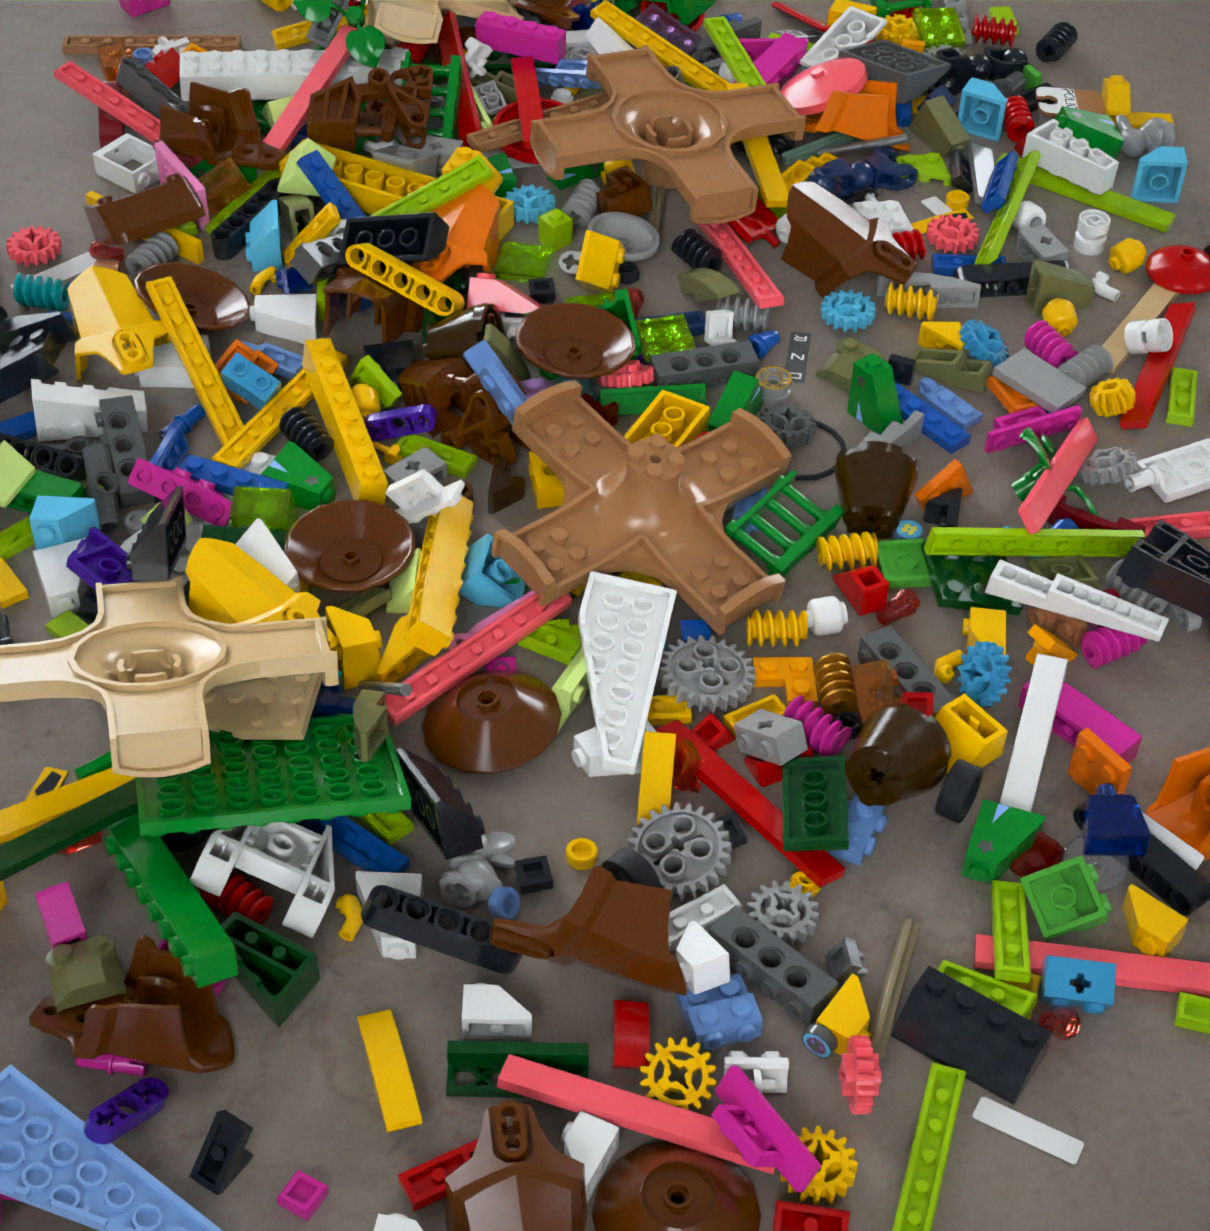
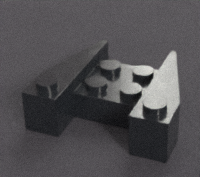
M61 312L20 315L0 320V353L2 354L0 358V403L31 388V379L43 382L58 374L59 371L54 366L57 358L67 342L79 338L78 333Z
M1160 519L1153 526L1145 541L1139 539L1132 545L1116 575L1121 577L1122 582L1131 588L1138 587L1145 592L1210 621V551L1186 533Z

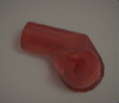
M94 241L88 249L90 256L94 259L123 260V248L106 246L99 241Z

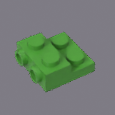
M1082 855L1020 878L1045 942L1077 930V933H1081L1109 922L1107 913L1111 912L1112 908L1105 892L1102 894L1098 893L1094 884L1099 882L1096 870L1092 863L1086 865Z

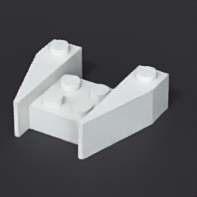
M276 822L262 827L246 825L236 826L230 830L218 829L211 834L190 878L192 885L220 897L234 867L295 894L282 925L313 938L335 891L332 827L327 825L323 834L320 835L295 823Z

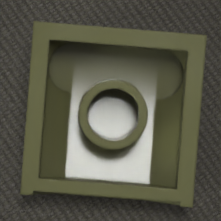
M845 338L837 343L836 352L816 371L815 376L850 392L854 362L871 353L876 354L884 361L886 360L884 355L877 349L854 338Z
M1081 554L1075 556L1025 558L1027 569L1032 573L1054 581L1058 573L1098 590L1099 579Z
M94 935L79 942L61 944L54 947L46 956L57 1012L121 993H127L115 943L110 937Z

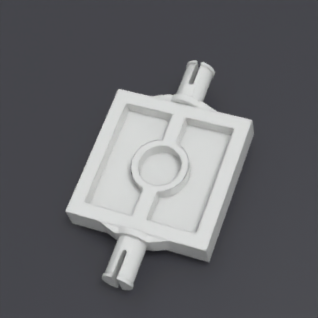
M868 193L865 196L866 201L853 203L852 208L866 218L873 219L879 217L888 222L891 234L913 230L899 201H877L873 193Z

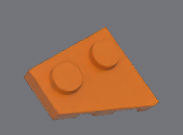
M954 459L917 491L914 497L920 509L925 512L926 503L930 499L955 488L963 489L962 499L972 494L974 490L963 465L957 459Z

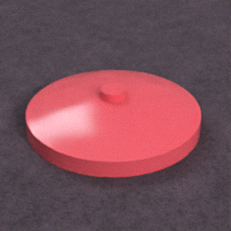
M838 58L828 60L798 73L782 87L780 92L799 115H812L825 111L830 94L835 90L857 94L866 84L868 74L863 62L858 59Z

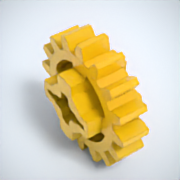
M894 14V17L886 15V18L883 19L887 20V24L876 35V40L885 39L900 45L902 39L920 40L921 26L918 21H913L912 17L907 19L905 15Z
M672 1037L668 1038V1047L666 1048L656 1043L657 1054L654 1056L646 1053L645 1055L650 1065L640 1067V1072L648 1075L647 1079L640 1082L641 1087L651 1089L645 1097L657 1098L660 1102L689 1110V1106L693 1105L700 1111L702 1106L699 1100L701 1098L707 1100L712 1098V1095L706 1090L707 1087H716L717 1084L716 1080L709 1078L710 1074L716 1072V1066L706 1065V1062L711 1058L710 1053L706 1052L700 1055V1043L697 1042L690 1048L688 1047L686 1037L682 1038L680 1045H675ZM681 1053L692 1058L683 1061L675 1059L672 1054ZM661 1062L664 1067L663 1077L655 1083V1071ZM669 1064L680 1073L686 1071L684 1078L688 1089H685L683 1084L680 1085L677 1080L672 1083L670 1082L673 1077ZM702 1070V1082L696 1091L692 1085L693 1077ZM674 1092L682 1094L685 1099L673 1100L664 1095Z
M816 1126L815 1133H809L806 1127L801 1129V1135L798 1138L821 1164L820 1172H817L804 1192L800 1193V1201L802 1202L808 1196H811L815 1205H819L821 1197H825L832 1204L834 1203L835 1193L844 1198L847 1188L854 1185L858 1162L854 1161L855 1149H846V1137L836 1140L834 1138L835 1130L833 1129L827 1135L822 1134L820 1126ZM780 1173V1181L787 1182L784 1176ZM788 1183L787 1191L789 1193L795 1192L793 1187Z

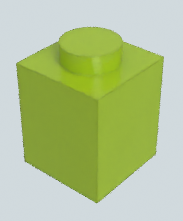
M558 208L538 217L539 242L553 252L572 244L573 219Z

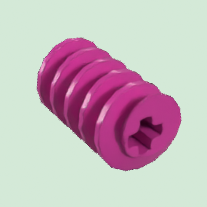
M1045 320L1032 324L1025 334L1024 345L1026 348L1057 369L1061 364L1066 363L1078 354L1077 351L1073 350V346L1067 343L1066 339L1061 337L1060 333L1056 332L1052 326H1049Z
M1103 626L1093 631H1088L1083 635L1081 649L1089 666L1098 669L1102 664L1107 665L1111 661L1119 660L1121 656H1128L1130 652H1137L1140 649V645H1145L1148 640L1147 638Z
M803 695L796 697L786 707L783 716L802 722L807 745L810 744L812 750L819 751L822 757L837 754L848 742L852 733L851 728L845 727L841 730V721L836 720L832 723L833 716L831 714L823 716L824 711L821 707L813 710L814 702L807 701L804 703Z

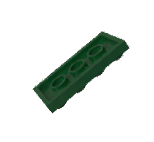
M845 756L795 757L782 765L783 851L849 850Z

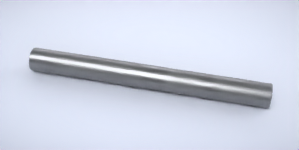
M907 133L817 149V155L819 158L825 152L831 155H840L910 143V137Z
M362 680L358 684L360 691L362 689L384 691L388 695L409 696L412 693L411 685L405 683Z

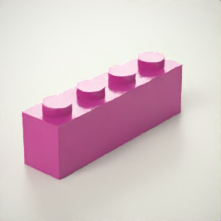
M484 11L475 22L476 39L481 43L489 45L492 50L522 57L533 56L535 60L556 65L566 55V30L559 29L556 26L537 24L535 21H524L513 16L507 17L491 11Z
M787 32L775 41L753 63L766 84L778 83L781 86L787 78H790L801 65L800 60L807 53V42Z
M1030 681L1022 686L1018 707L1022 710ZM1064 682L1052 731L1075 747L1078 733L1088 727L1127 763L1132 761L1137 756L1142 736L1091 701L1084 694Z

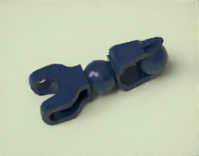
M887 146L874 149L871 156L864 158V161H855L849 164L843 158H837L826 162L823 166L813 169L806 182H815L839 198L853 194L855 190H865L870 186L872 188L881 187L893 191L904 190L916 183L919 173L911 164L896 163L898 153L892 147ZM909 175L907 178L901 180L902 176Z

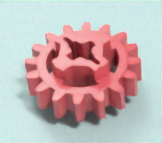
M952 214L946 217L939 215V219L932 218V222H928L926 239L929 240V245H935L936 250L944 249V253L952 251L953 254H957L959 251L966 253L967 249L973 250L974 245L977 246L980 229L976 228V223H970L969 218L961 219V215H958L957 218L953 217Z
M40 225L37 229L30 226L27 230L20 228V233L13 232L12 237L7 238L6 248L10 260H15L16 264L24 262L25 266L28 267L30 263L38 266L41 262L48 264V259L55 260L56 254H61L60 248H62V244L57 231L52 232L51 227L44 230L43 226Z
M630 360L628 364L616 372L598 377V385L602 387L608 386V388L612 389L642 387V384L654 382V367L640 364L639 360Z
M851 1035L848 1038L849 1044L846 1046L847 1053H841L839 1067L842 1097H847L851 1114H869L872 1112L871 1106L874 1105L873 1097L879 1096V1086L882 1077L878 1053H873L871 1039H868V1036Z

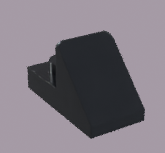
M955 488L927 501L923 521L938 524L939 527H957L963 489Z
M227 1110L218 1111L189 1177L214 1194H222L253 1157L252 1153L244 1149L253 1127Z

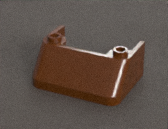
M179 173L166 176V181L162 185L120 199H112L111 195L97 199L98 204L84 206L96 243L105 245L125 244L206 216L203 204L186 176H180Z

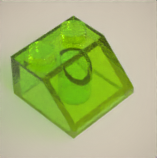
M235 486L230 511L233 527L249 528L259 518L268 529L290 530L298 519L292 490Z

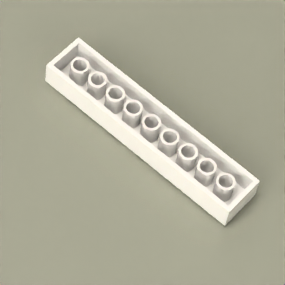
M400 47L384 49L377 68L380 67L387 70L389 76H391L394 71L400 69L401 60L405 61V53L409 52V49ZM281 49L278 51L234 50L232 52H220L212 50L209 52H180L181 98L183 101H189L191 82L228 92L238 88H247L250 91L251 100H272L293 96L325 50L303 49L300 51H289ZM350 55L330 85L350 76H353L356 84L368 83V74L373 68L361 64ZM402 79L394 81L397 85H402Z

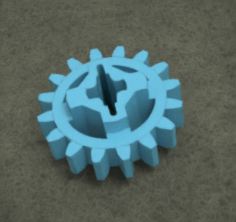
M531 184L527 187L521 185V189L513 187L512 192L507 191L506 197H504L514 201V218L516 217V222L524 220L525 224L532 221L537 224L539 216L555 209V195L550 194V190L543 191V186L535 188Z
M840 289L839 294L832 291L830 296H825L824 301L821 303V319H826V325L834 324L833 329L835 330L839 327L843 328V332H846L848 329L857 332L858 327L865 330L866 324L872 325L873 320H875V302H870V296L862 297L863 292L861 291L857 294L853 293V289H850L848 293Z

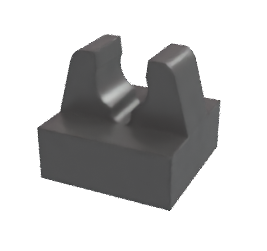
M844 937L825 955L829 975L839 983V986H843L852 973L859 977V981L868 973V969L862 967L861 961L865 958L864 954L857 949L856 941Z

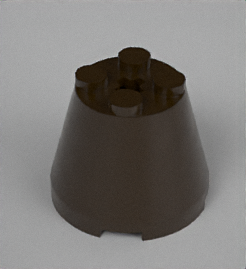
M477 304L437 322L427 324L426 342L422 343L424 358L438 360L462 357L472 373H475L463 357V354L484 340L487 324H492L501 333H505L503 320L497 307L494 304Z
M862 441L859 447L849 450L843 448L838 453L835 461V477L840 506L843 511V522L847 526L848 533L860 535L866 531L869 533L874 532L877 538L886 539L891 537V533L899 526L917 483L919 472L917 459L903 453L901 446L883 441Z
M896 703L886 705L870 716L860 731L849 760L845 764V772L847 773L849 784L858 795L861 803L866 806H887L924 794L937 786L945 776L948 762L951 758L949 739L940 723L932 715L927 717L920 711L910 708L909 704Z

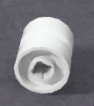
M1095 209L1085 210L1080 213L1073 247L1076 251L1090 256L1099 255L1104 251L1111 222L1108 214Z
M1166 318L1129 322L1124 332V341L1128 352L1135 355L1170 350L1173 342V330L1170 322Z

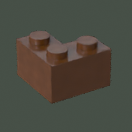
M626 165L605 174L607 188L596 192L599 214L623 212L639 217L653 210L649 184Z

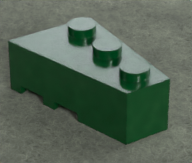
M234 911L221 925L235 946L238 975L234 977L272 1021L280 1027L320 980L318 957L313 952Z

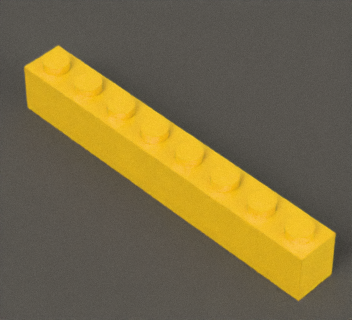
M331 338L305 340L302 366L328 434L334 440V450L354 500H367L385 505L388 481Z
M464 496L455 506H448L440 510L436 515L428 516L404 636L406 642L434 657L442 648L447 649L454 638L452 627L457 620L455 610L460 602L458 592L463 585L461 575L466 567L464 558L469 550V547L466 545L472 533L469 527L474 519L472 514L474 502Z

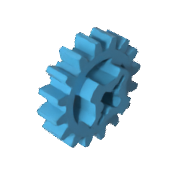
M972 319L971 321L968 320L960 328L959 334L962 336L960 340L966 344L964 348L969 349L968 354L973 359L991 361L994 368L1010 356L1007 352L1009 348L1003 343L1004 339L999 337L1001 334L995 328L991 329L990 325L986 326L981 320L977 322L975 319Z
M976 641L975 646L967 647L968 655L962 654L961 658L964 663L957 667L961 671V676L957 678V682H962L959 692L966 693L980 707H993V702H1001L1000 694H1007L1008 692L1004 686L1006 683H1011V679L1007 677V672H1010L1012 667L1006 666V662L1010 657L1009 655H1004V648L997 646L995 642Z

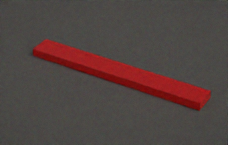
M449 10L443 16L438 42L444 66L451 63V55L461 56L463 69L456 123L460 141H463V147H469L473 150L467 142V134L482 129L456 16Z
M533 56L511 58L524 149H532L530 145L531 120L544 119Z
M1195 302L1169 305L1164 318L1172 326V346L1166 352H1149L1134 386L1136 402L1132 409L1122 414L1119 421L1121 429H1144L1148 427L1196 312Z
M679 720L655 729L659 733L676 734L674 757L819 888L843 877L846 868L825 850L783 851V812Z

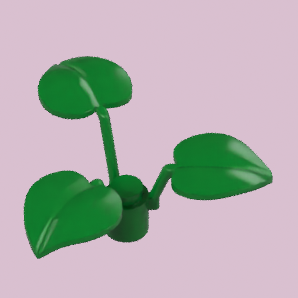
M292 0L300 14L306 20L313 23L325 21L331 14L330 7L341 13L342 16L346 17L349 26L357 27L358 29L347 34V50L361 64L370 68H377L384 51L385 38L383 33L374 26L367 25L363 27L365 24L363 10L365 9L366 0H362L359 7L351 6L347 11L331 3L332 0Z
M1029 427L1022 431L1020 438L1027 441L1039 455V463L1024 474V476L1011 483L1022 502L1028 496L1046 467L1048 470L1051 468L1045 451L1052 455V457L1057 453L1055 446L1045 434L1041 435L1044 442L1042 447L1038 437ZM1076 484L1069 485L1066 491H1074L1088 505L1091 513L1099 517L1094 503L1083 489Z

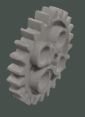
M699 635L698 641L687 636L686 643L678 639L676 646L669 644L668 650L663 651L658 670V680L662 681V689H668V697L677 695V704L686 701L688 709L693 705H697L699 712H702L704 707H709L711 713L715 712L716 707H720L722 711L726 712L728 704L733 708H737L738 701L745 703L746 697L751 696L756 678L754 675L755 667L751 666V658H745V651L736 652V644L729 647L726 646V639L718 643L715 642L714 636H711L709 641L705 640L702 635Z
M675 802L671 811L665 805H662V813L659 815L655 811L650 810L651 819L647 820L641 817L639 819L641 828L633 827L632 833L634 838H628L627 842L629 848L639 852L654 868L660 880L661 888L672 890L671 898L673 894H678L680 902H683L685 893H690L693 899H696V890L701 889L704 893L709 892V882L718 886V875H727L725 865L731 864L729 853H732L729 832L724 831L723 821L716 822L714 812L705 816L703 806L699 807L696 812L692 811L691 803H688L684 810H680L678 802ZM682 830H689V832L685 834L678 833ZM655 846H662V848L658 850L651 849ZM699 853H707L704 857L696 856ZM672 869L680 870L675 874L668 873Z

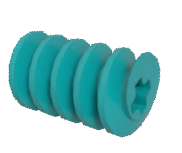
M18 273L13 286L14 299L21 306H37L42 309H57L63 312L70 303L67 291L70 283L67 282L63 286V281L59 278L53 283L51 277H47L44 282L43 277L39 275L34 281L33 275L28 274L25 278L24 274Z

